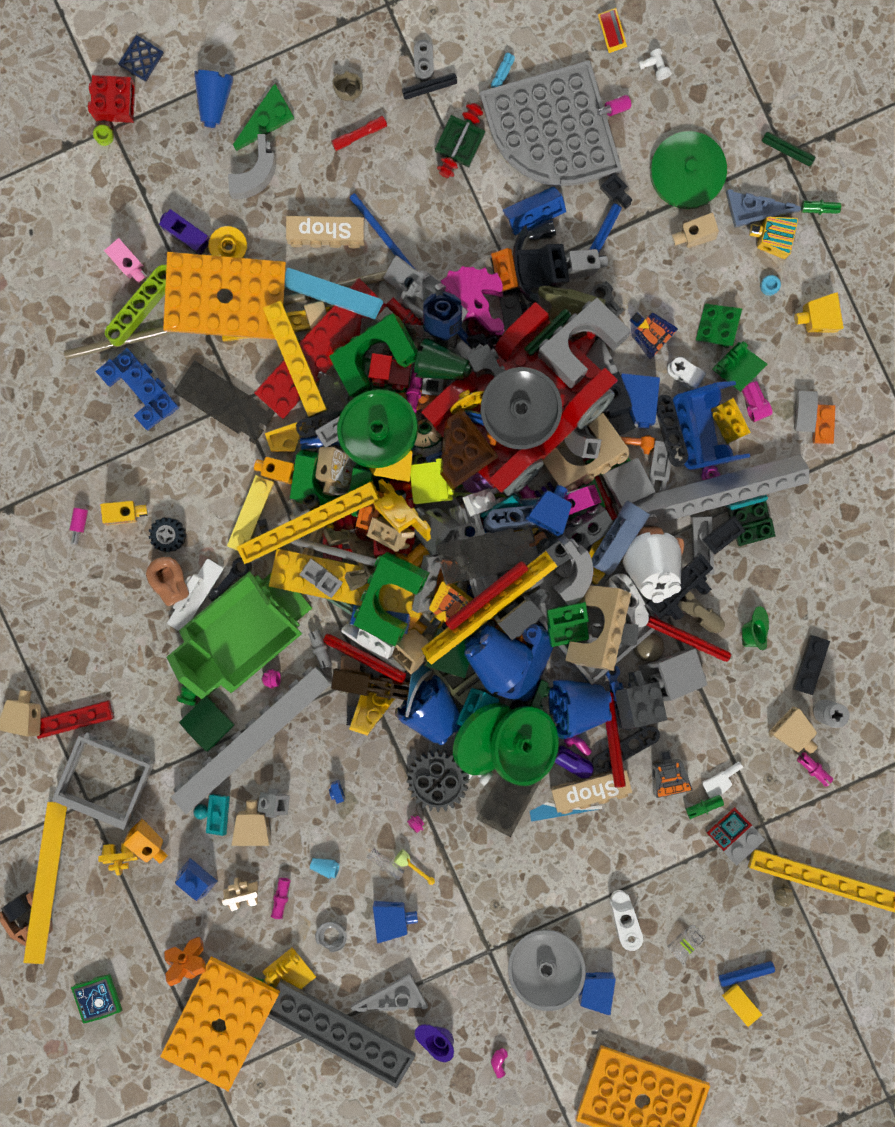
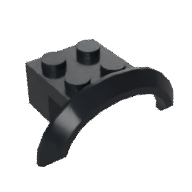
M524 226L519 232L513 247V261L519 290L526 300L533 304L535 302L540 303L539 294L533 293L530 290L539 289L542 286L559 288L570 282L564 245L547 244L540 249L522 250L524 240L528 236L527 226Z

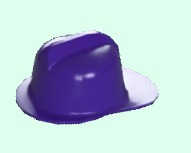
M427 1024L419 1025L415 1029L416 1040L434 1059L440 1062H448L454 1057V1038L448 1029Z

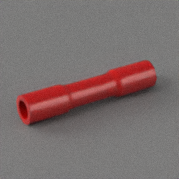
M382 115L350 133H345L331 140L335 151L351 145L356 140L387 127V123Z

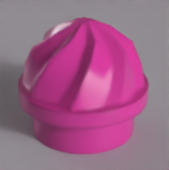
M274 669L267 670L262 675V682L269 688L279 687L281 674Z

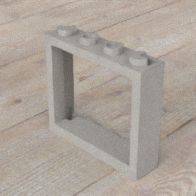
M83 733L76 740L52 801L124 830L131 822L155 762L151 761V758L147 755L132 753L133 750L130 748L117 747L110 740L104 739L102 741L97 739V735L93 733ZM86 743L145 767L125 816L66 792Z

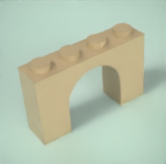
M604 413L587 426L592 436L602 440L598 458L584 466L572 465L564 459L557 447L544 459L540 458L544 462V469L556 486L561 485L568 490L567 492L577 490L582 484L590 483L594 480L595 476L600 473L605 474L613 465L621 464L628 458L629 448Z
M589 586L585 595L579 600V603L586 602V607L602 610L605 618L604 628L598 639L592 643L569 642L565 661L581 666L614 671L631 593L620 588Z

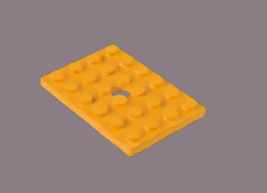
M167 252L163 330L166 332L276 340L263 308L280 300L284 305L286 262ZM221 289H228L232 292L233 298L229 303H221L218 300L217 294Z
M211 956L206 965V971L202 973L160 1057L229 1092L280 991ZM222 1019L225 1021L226 1029L224 1031H217L213 1028L212 1022Z
M600 1045L575 1119L577 1122L592 1127H696L710 1084L709 1082ZM645 1094L650 1099L649 1104L640 1108L635 1104V1099L638 1095Z

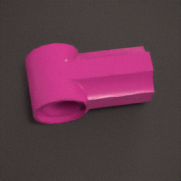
M757 381L748 384L742 390L748 405L747 412L752 422L759 421L773 414L771 405L767 399H764Z

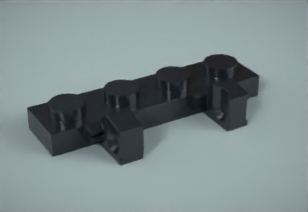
M490 258L493 274H495L492 258ZM517 288L505 291L502 297H498L505 330L533 305V303L523 305V301H519Z
M698 554L681 570V590L678 593L664 599L660 603H654L650 599L645 603V606L656 619H660L666 614L667 616L671 615L674 620H680L685 614L677 606L680 603L679 600L691 589L695 588L701 595L708 594L712 589L705 582L707 580L706 575L713 567L702 554Z

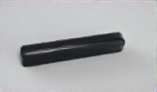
M450 73L402 88L403 97L407 100L457 84L456 74Z

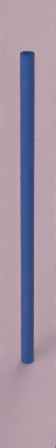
M355 193L349 197L392 253L413 267ZM461 327L457 335L470 347L466 341L468 335Z

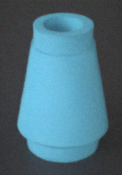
M313 858L310 864L311 870L329 879L337 877L340 863L330 859Z

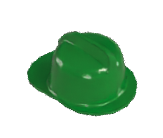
M756 607L752 620L742 626V645L744 647H758L762 651L766 650L769 618L764 607Z

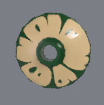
M428 419L418 421V435L414 447L420 449L431 448L442 441L443 437L434 429Z

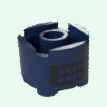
M443 292V295L438 296L435 293L427 297L423 303V329L430 335L438 337L443 341L449 340L462 327L461 300L447 292Z

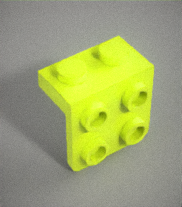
M436 459V462L411 465V487L415 504L453 500L454 490L449 487L440 475L441 459Z

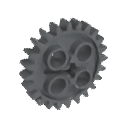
M439 749L436 750L435 754L429 750L428 756L422 753L421 759L416 757L414 760L416 764L412 763L410 766L412 770H409L407 773L410 778L407 779L406 783L411 784L408 790H413L411 798L417 796L416 804L422 801V808L429 805V811L436 807L437 812H439L440 808L443 807L446 812L448 805L454 808L455 802L461 803L460 797L465 798L466 793L464 791H468V786L465 785L469 783V778H465L468 774L462 771L455 763L453 753L450 756H446V750H444L443 754H440ZM434 764H439V765H441L442 770H440V771L435 770V769L433 768V765H434ZM447 769H450V771L442 777L441 782L438 781L429 792H426V790L433 785L435 779L438 780ZM420 778H427L429 780V783H422L420 781ZM447 778H454L456 780V783H448ZM434 791L442 792L443 796H435Z

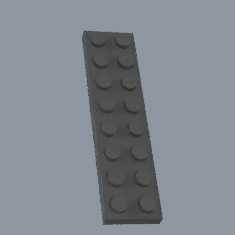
M281 979L275 989L279 990L280 993L268 1018L397 1088L415 1059V1052Z

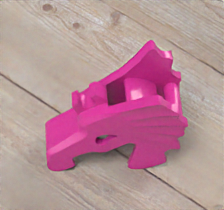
M464 266L456 272L448 271V275L441 280V283L446 286L445 291L457 296L461 300V305L469 311L463 322L476 320L490 335H503L504 324L502 320L491 317L489 303L483 296L484 294L498 297L503 296V285L498 273L491 275L487 272L486 268L477 270L474 267ZM476 303L481 307L480 309L475 307Z

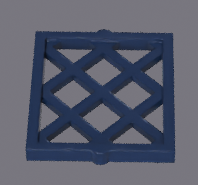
M136 35L118 65L146 82L164 52ZM139 41L145 43L146 46L140 47ZM150 48L158 51V53L151 55ZM147 49L149 55L142 57L141 51ZM138 51L139 58L133 59L132 53ZM150 59L151 64L144 66L143 60ZM140 61L141 67L135 68L134 62ZM131 63L132 69L127 68L124 64ZM143 70L144 76H140L136 71Z

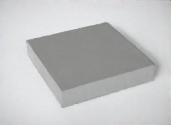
M638 458L603 474L620 509H622L626 501L634 503L655 493Z

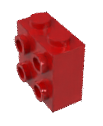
M92 75V82L89 83L91 102H88V112L95 121L134 123L135 83L132 78Z

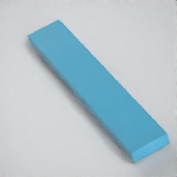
M287 268L285 272L284 288L372 319H376L383 304L380 298L291 268Z

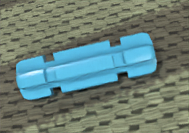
M505 54L503 62H501L491 83L492 88L503 85L515 60L513 54Z

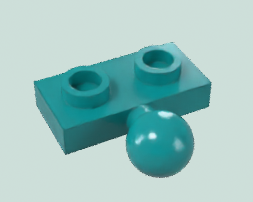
M209 794L208 807L204 804L195 806L193 814L197 819L202 820L207 817L206 833L220 836L227 835L230 796Z

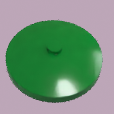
M695 131L678 132L666 138L655 151L650 165V178L656 193L666 203L680 209H695L711 202L723 188L727 177V162L720 146L709 136Z
M388 390L367 391L356 396L343 409L337 425L338 440L346 455L357 464L369 468L388 467L402 460L413 448L418 435L417 417L410 403L401 395Z
M502 703L485 705L472 713L460 727L454 740L453 757L455 763L465 773L483 775L495 769L491 758L492 736L502 717L512 710L509 706Z
M529 706L517 707L502 717L492 736L491 758L497 773L504 780L519 786H528L537 783L548 774L557 757L559 745L558 733L553 720L544 711Z

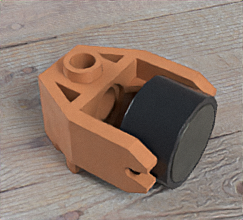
M26 891L4 905L0 912V923L10 938L26 946L29 924L20 928L14 920L32 908L34 891L30 893ZM50 920L49 934L53 931V926H52V921H51V920Z

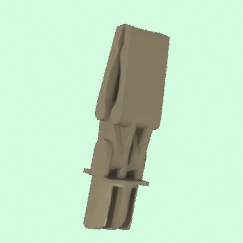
M690 591L683 597L685 602L679 601L680 603L677 606L691 616L697 617L698 621L696 623L700 624L707 631L719 633L724 630L725 622L712 608L705 609L704 605Z

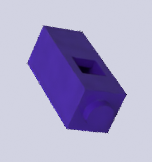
M171 209L161 216L159 225L165 232L196 254L202 255L209 244L210 238L208 235Z

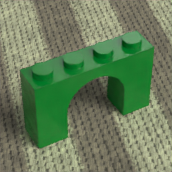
M394 313L384 316L381 322L368 327L366 332L360 336L353 337L348 344L335 349L334 353L329 356L349 396L355 398L373 389L364 373L362 361L366 351L374 344L386 343L397 363L404 368L416 361L418 350L403 322Z
M300 450L296 454L290 499L303 503V499L307 495L314 493L320 500V506L342 496L323 494V488L319 484L318 479H316L319 453ZM359 464L353 467L350 488L347 493L373 481L374 484L375 475L372 474L369 467ZM359 510L351 513V515L358 517Z
M386 552L384 555L379 556L375 562L376 570L368 579L369 587L362 594V605L357 608L354 614L356 619L353 625L396 646L402 640L408 623L388 614L383 609L379 599L380 590L383 585L394 584L417 595L423 590L430 572Z

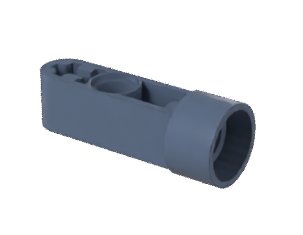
M626 501L618 513V517L592 557L593 567L607 575L612 574L640 529L643 528L650 514L631 502Z
M534 505L494 509L483 521L484 529L491 533L532 528L543 530V528L525 519Z

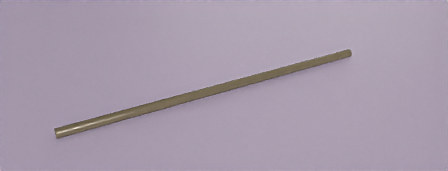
M387 270L335 284L350 288L358 278L366 285L385 281L384 276ZM298 292L285 295L284 306L313 298ZM163 326L132 333L121 346L177 332H166L163 330ZM104 340L64 350V356L66 360L121 346H114L109 340Z

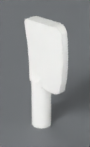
M739 761L725 771H721L717 775L701 782L709 798L722 795L732 786L729 777L743 768Z

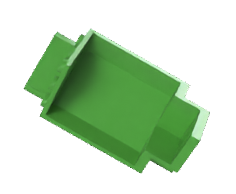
M249 571L179 630L184 643L166 657L177 680L201 699L210 695L220 685L230 693L234 692L302 635L298 628L300 626L298 620L312 609L305 598L297 592L269 587L271 573L262 579L259 575L254 576Z

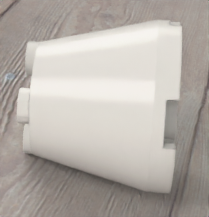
M650 532L635 537L623 556L622 562L625 570L643 596L651 599L654 603H660L681 590L682 553L678 540L668 533L651 535Z

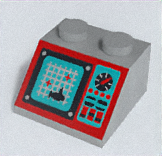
M732 807L706 831L709 837L736 866L765 841L762 835L735 807Z

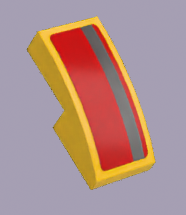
M614 8L598 14L608 53L627 47L617 9Z

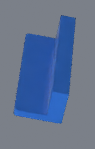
M554 186L503 209V213L509 220L514 235H518L524 226H527V230L546 220L567 212L563 196Z

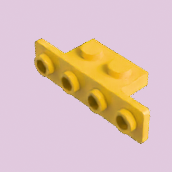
M383 479L379 480L380 492L385 493V496L374 503L375 508L398 533L412 525L426 541H429L431 539L430 525L419 518L417 511L414 508H410L401 495L398 496L390 483H386Z

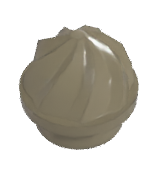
M784 887L776 891L774 899L778 905L789 907V905L794 904V895L791 889Z

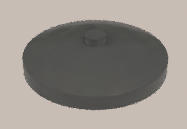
M527 367L511 368L498 374L487 385L481 399V418L487 432L498 443L513 449H529L544 443L556 431L562 415V400L556 385L544 373Z

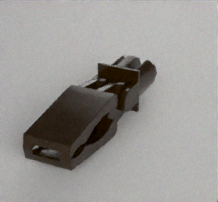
M335 668L333 669L331 689L369 696V693L372 692L378 697L389 698V700L391 698L408 700L410 681L404 680L401 683L388 676L373 678V673Z

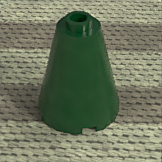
M426 338L422 341L420 346H424L421 352L418 351L416 356L414 373L417 374L415 377L464 380L465 377H469L472 368L469 365V360Z

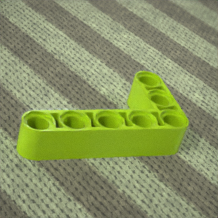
M160 265L152 272L106 327L105 336L112 345H123L165 295L166 279H160V277L166 274L167 265ZM151 288L157 289L154 294L148 293ZM138 303H145L143 308H136ZM127 317L132 318L130 323H123ZM114 332H120L117 338H111Z

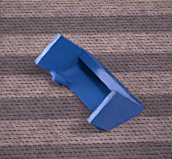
M735 381L716 382L674 396L673 403L688 452V460L684 464L686 468L690 470L750 458V454L733 456V451L729 445H718L711 408L718 406L721 402L720 389L736 385Z

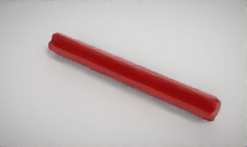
M522 561L450 617L446 621L447 626L451 630L457 628L528 571L526 564Z
M649 616L647 626L724 662L730 660V652L660 619Z
M331 634L325 635L323 642L397 682L402 683L405 680L406 673Z
M610 692L612 700L609 703L612 719L606 722L614 787L623 788L626 786L614 697L613 693Z

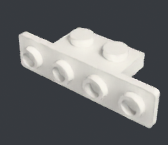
M207 559L197 575L189 576L185 581L189 596L174 604L173 608L175 611L167 624L179 631L191 621L224 568Z
M350 622L342 628L341 632L378 658L402 672L405 671L392 657L395 646L351 625Z

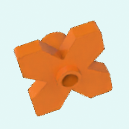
M200 937L189 940L183 951L173 947L164 952L166 963L171 965L166 972V982L169 986L180 983L183 977L193 979L206 971L205 961L198 957L204 950L203 941Z

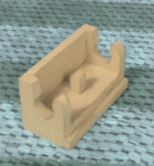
M372 517L367 536L397 552L399 549H407L410 546L405 541L407 538L414 537L415 532L406 528L398 533L384 517Z

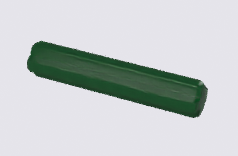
M766 132L762 138V142L807 166H811L815 161L816 157L770 132Z
M567 309L561 311L524 348L525 352L529 356H533L540 349V344L545 339L549 340L560 326L563 327L572 314Z

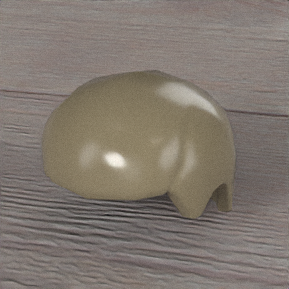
M345 71L342 75L336 73L332 80L334 92L341 100L352 101L358 98L363 91L362 80L356 73Z
M651 633L633 649L634 654L643 661H656L663 654L664 642L657 634Z

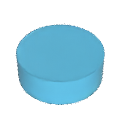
M774 275L766 276L760 283L761 291L769 296L777 293L781 287L779 278Z

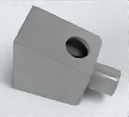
M597 249L569 251L565 255L569 280L592 276L600 268L608 266L607 256H599Z

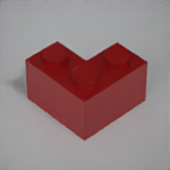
M372 353L369 382H372L373 386L376 387L390 385L392 389L403 391L404 388H408L411 364L404 368L396 360H393L392 356Z

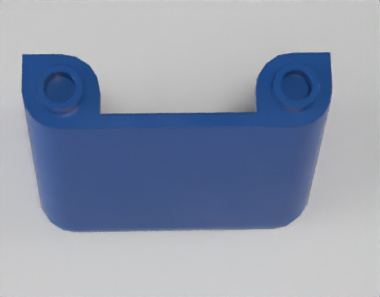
M531 624L522 634L526 642L533 644L531 649L533 652L532 663L527 664L522 672L524 677L513 688L502 694L498 691L496 692L497 695L524 702L530 701L534 697L553 650V647L550 646L548 631L537 624Z

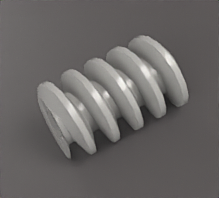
M820 700L813 708L816 720L833 728L843 727L849 720L850 713L842 704L830 700Z

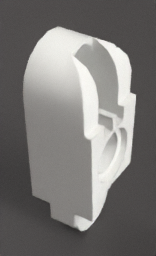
M625 574L610 576L606 580L605 587L617 588L614 584L617 582L620 584V589L631 593L632 606H628L626 621L630 624L639 625V628L645 626L649 621V614L632 580Z
M616 890L611 894V899L609 900L617 936L626 950L635 951L642 946L643 935L629 895L622 890ZM623 915H629L627 921L620 920ZM634 936L635 941L629 942L628 937Z

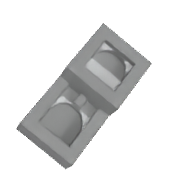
M797 391L795 431L815 432L818 408L817 391Z
M310 558L299 574L330 598L334 596L343 583L312 558Z

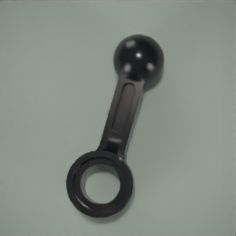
M241 557L235 559L227 577L217 588H213L209 592V599L212 602L215 601L231 586L237 577H243L249 571L251 572L252 563L244 564L245 571L240 572L237 569L238 562L244 564Z

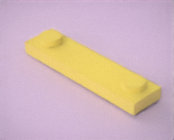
M255 475L227 544L228 547L237 550V546L252 539L258 524L257 521L261 517L274 482Z

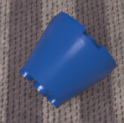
M483 624L478 632L473 636L467 637L464 641L466 646L464 655L484 687L492 694L498 691L502 694L513 688L524 677L522 672L527 664H531L533 660V652L526 644L515 638L512 640L507 634L488 624Z
M436 675L427 682L423 680L413 698L409 717L405 716L408 700H404L400 708L395 709V716L401 723L439 745L445 744L448 737L454 732H458L461 727L456 724L460 713L445 683Z
M569 680L553 681V687L550 688L548 693L549 713L553 715L554 722L557 725L558 737L561 739L572 738L607 721H611L612 714L609 703H611L612 698L610 692L605 691L601 684L593 683L591 685L590 683Z

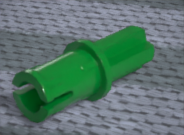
M822 199L820 201L803 200L801 204V213H818V215H821L822 213L838 214L841 212V203L824 202Z
M717 795L705 801L700 800V803L685 808L691 820L724 806V801L720 795Z

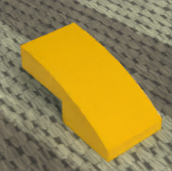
M737 983L722 995L747 1027L762 1016V1013Z

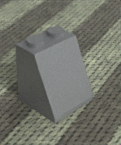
M696 649L682 650L659 658L656 661L638 665L646 684L660 683L663 701H672L707 686L706 676L702 670Z

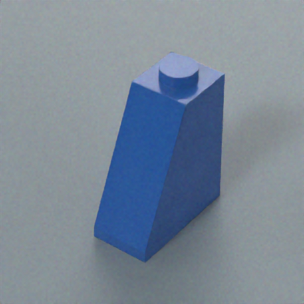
M622 373L621 377L632 404L629 414L634 424H638L639 428H649L656 422L660 377Z

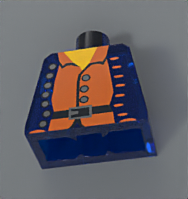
M636 312L629 320L637 327L631 335L649 359H652L678 330L677 327L653 312L646 319Z

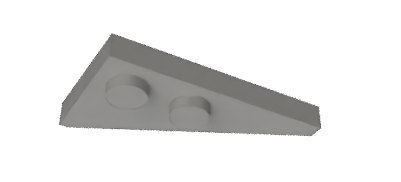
M411 973L351 1005L352 1011L356 1010L359 1012L372 1009L392 1011L396 1009L428 1008V1004Z

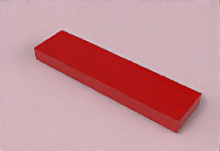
M110 700L40 718V735L37 738L40 739L114 719Z

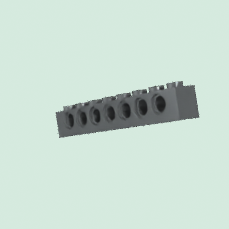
M600 504L590 507L581 516L573 518L565 526L563 534L559 536L552 534L548 538L542 539L536 546L525 550L521 556L509 561L506 566L497 570L498 579L522 561L527 566L545 551L550 555L557 567L570 559L562 545L555 549L560 544L558 539L561 536L565 535L570 540L577 533L576 537L573 538L578 545L587 548L608 533L613 525L611 517Z

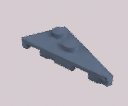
M731 189L726 191L734 228L764 221L766 217H780L797 213L801 210L800 206L793 203L776 202L775 199L762 196L756 197L749 193L741 194L733 192L734 190Z

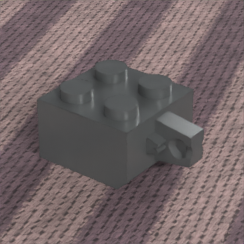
M538 585L529 592H524L493 617L513 640L522 635L525 629L531 624H535L543 615L537 607L546 599L547 595Z
M640 670L629 672V688L616 690L615 693L622 728H637L668 720L660 683L646 684Z

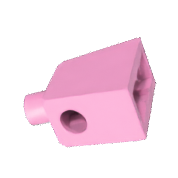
M119 238L104 250L129 279L133 277L141 284L148 278L142 270L144 265ZM132 262V266L128 268L127 264Z

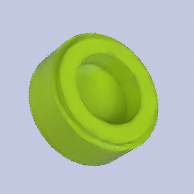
M101 124L94 129L93 137L98 144L107 146L113 142L114 133L109 126Z

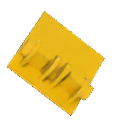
M734 398L711 409L713 419L716 421L727 444L751 433Z
M293 947L262 971L266 976L265 982L268 985L272 984L275 988L279 981L283 979L302 989L316 978L315 974Z

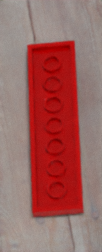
M360 278L350 286V289L379 298ZM384 302L378 312V315L387 307ZM335 305L328 310L299 342L316 383L333 365L329 356L334 353L335 349L345 346L353 337L360 336L375 319ZM284 359L254 391V394L282 419L301 400Z

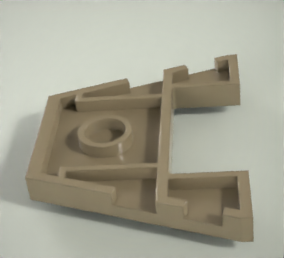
M325 528L324 535L329 546L348 543L353 553L375 558L374 542L369 541L372 538L367 536L368 532L360 531L359 534L350 533L346 529H342L340 532L332 531V528ZM358 562L361 570L346 572L345 579L350 590H356L367 584L370 575L375 572L376 567Z

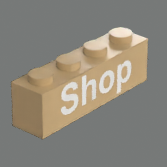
M286 216V240L292 247L310 245L311 247L319 248L322 245H329L331 248H340L341 245H348L349 248H360V246L365 245L364 217Z
M624 768L626 786L623 788L614 787L612 770L593 775L589 778H581L550 787L557 812L567 814L572 812L574 808L586 809L596 802L604 804L609 802L611 798L623 799L628 797V794L632 793L627 770Z

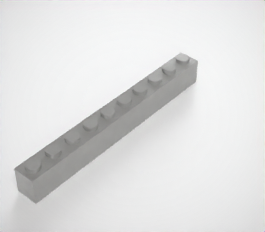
M796 455L651 494L632 504L650 514L643 527L651 526L809 483L810 468L801 455ZM615 504L616 515L618 517V513L621 509L619 508L618 504Z
M310 666L303 673L305 677L301 681L296 679L288 686L290 690L286 694L281 692L274 699L276 703L272 707L267 705L259 712L261 716L257 720L252 718L245 725L247 729L243 733L238 731L230 738L232 742L228 746L223 744L216 751L218 755L214 759L210 756L202 763L203 768L199 772L194 770L187 777L189 781L186 784L181 782L173 789L175 793L171 798L185 814L192 810L332 684L331 680L318 666L314 669Z

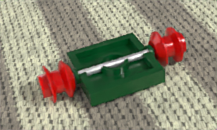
M471 103L466 105L468 112L462 113L465 121L451 115L437 143L435 152L446 157L441 158L443 165L437 166L439 174L445 178L455 176L452 171L453 169H458L457 163L470 168L485 136V130L472 125L480 122L478 116H483L482 108L478 104Z

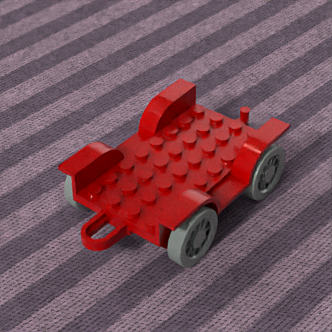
M536 302L499 339L495 347L499 357L496 361L499 366L503 365L505 370L517 367L532 368L544 373L553 381L562 400V415L556 431L548 440L536 447L513 449L496 442V445H490V439L487 437V430L484 425L474 423L498 455L496 460L478 473L493 488L496 487L508 497L518 494L537 476L544 464L540 458L544 459L576 427L583 429L602 414L614 398V392L610 388L618 381L606 368L600 370L587 357L595 342L596 334L592 332H587L586 336L573 343L568 340V346L572 354L588 369L586 376L572 389L538 357L539 350L533 356H529L524 348L550 323L548 313ZM473 371L464 380H456L450 384L421 413L444 438L445 421L454 415L450 409L460 399L459 395L467 390L470 393L484 391L494 376L484 374L477 378ZM481 403L471 410L480 412Z

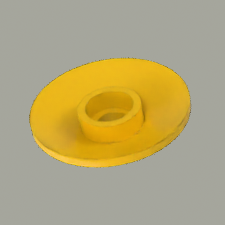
M232 226L220 227L212 233L209 239V252L212 256L243 258L247 251V241L239 229ZM232 245V249L226 250V246Z
M467 390L459 395L460 399L451 407V413L455 414L461 409L464 411L466 409L471 410L481 403L484 391L470 393Z

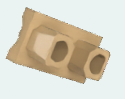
M239 877L234 878V884L229 885L228 889L223 890V905H228L230 911L239 909L240 902L245 900L248 906L257 905L258 882H241Z

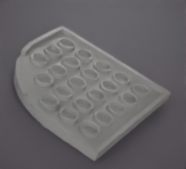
M590 60L479 92L489 130L497 149L504 159L524 176L547 185L574 186L622 172L606 114L602 116L597 115V110L603 108Z

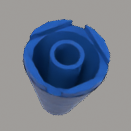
M194 71L200 122H203L205 127L216 128V125L221 123L234 78L228 74H225L224 78L216 71Z

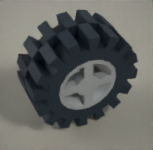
M164 517L157 519L155 523H152V528L149 529L150 536L148 537L151 539V545H154V548L161 552H174L180 549L181 545L185 543L184 538H186L184 533L186 530L182 527L183 524L173 518Z

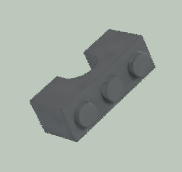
M488 344L466 355L477 378L484 374L496 377L498 374L506 371L503 365H498L496 360L499 357L495 349L491 350Z

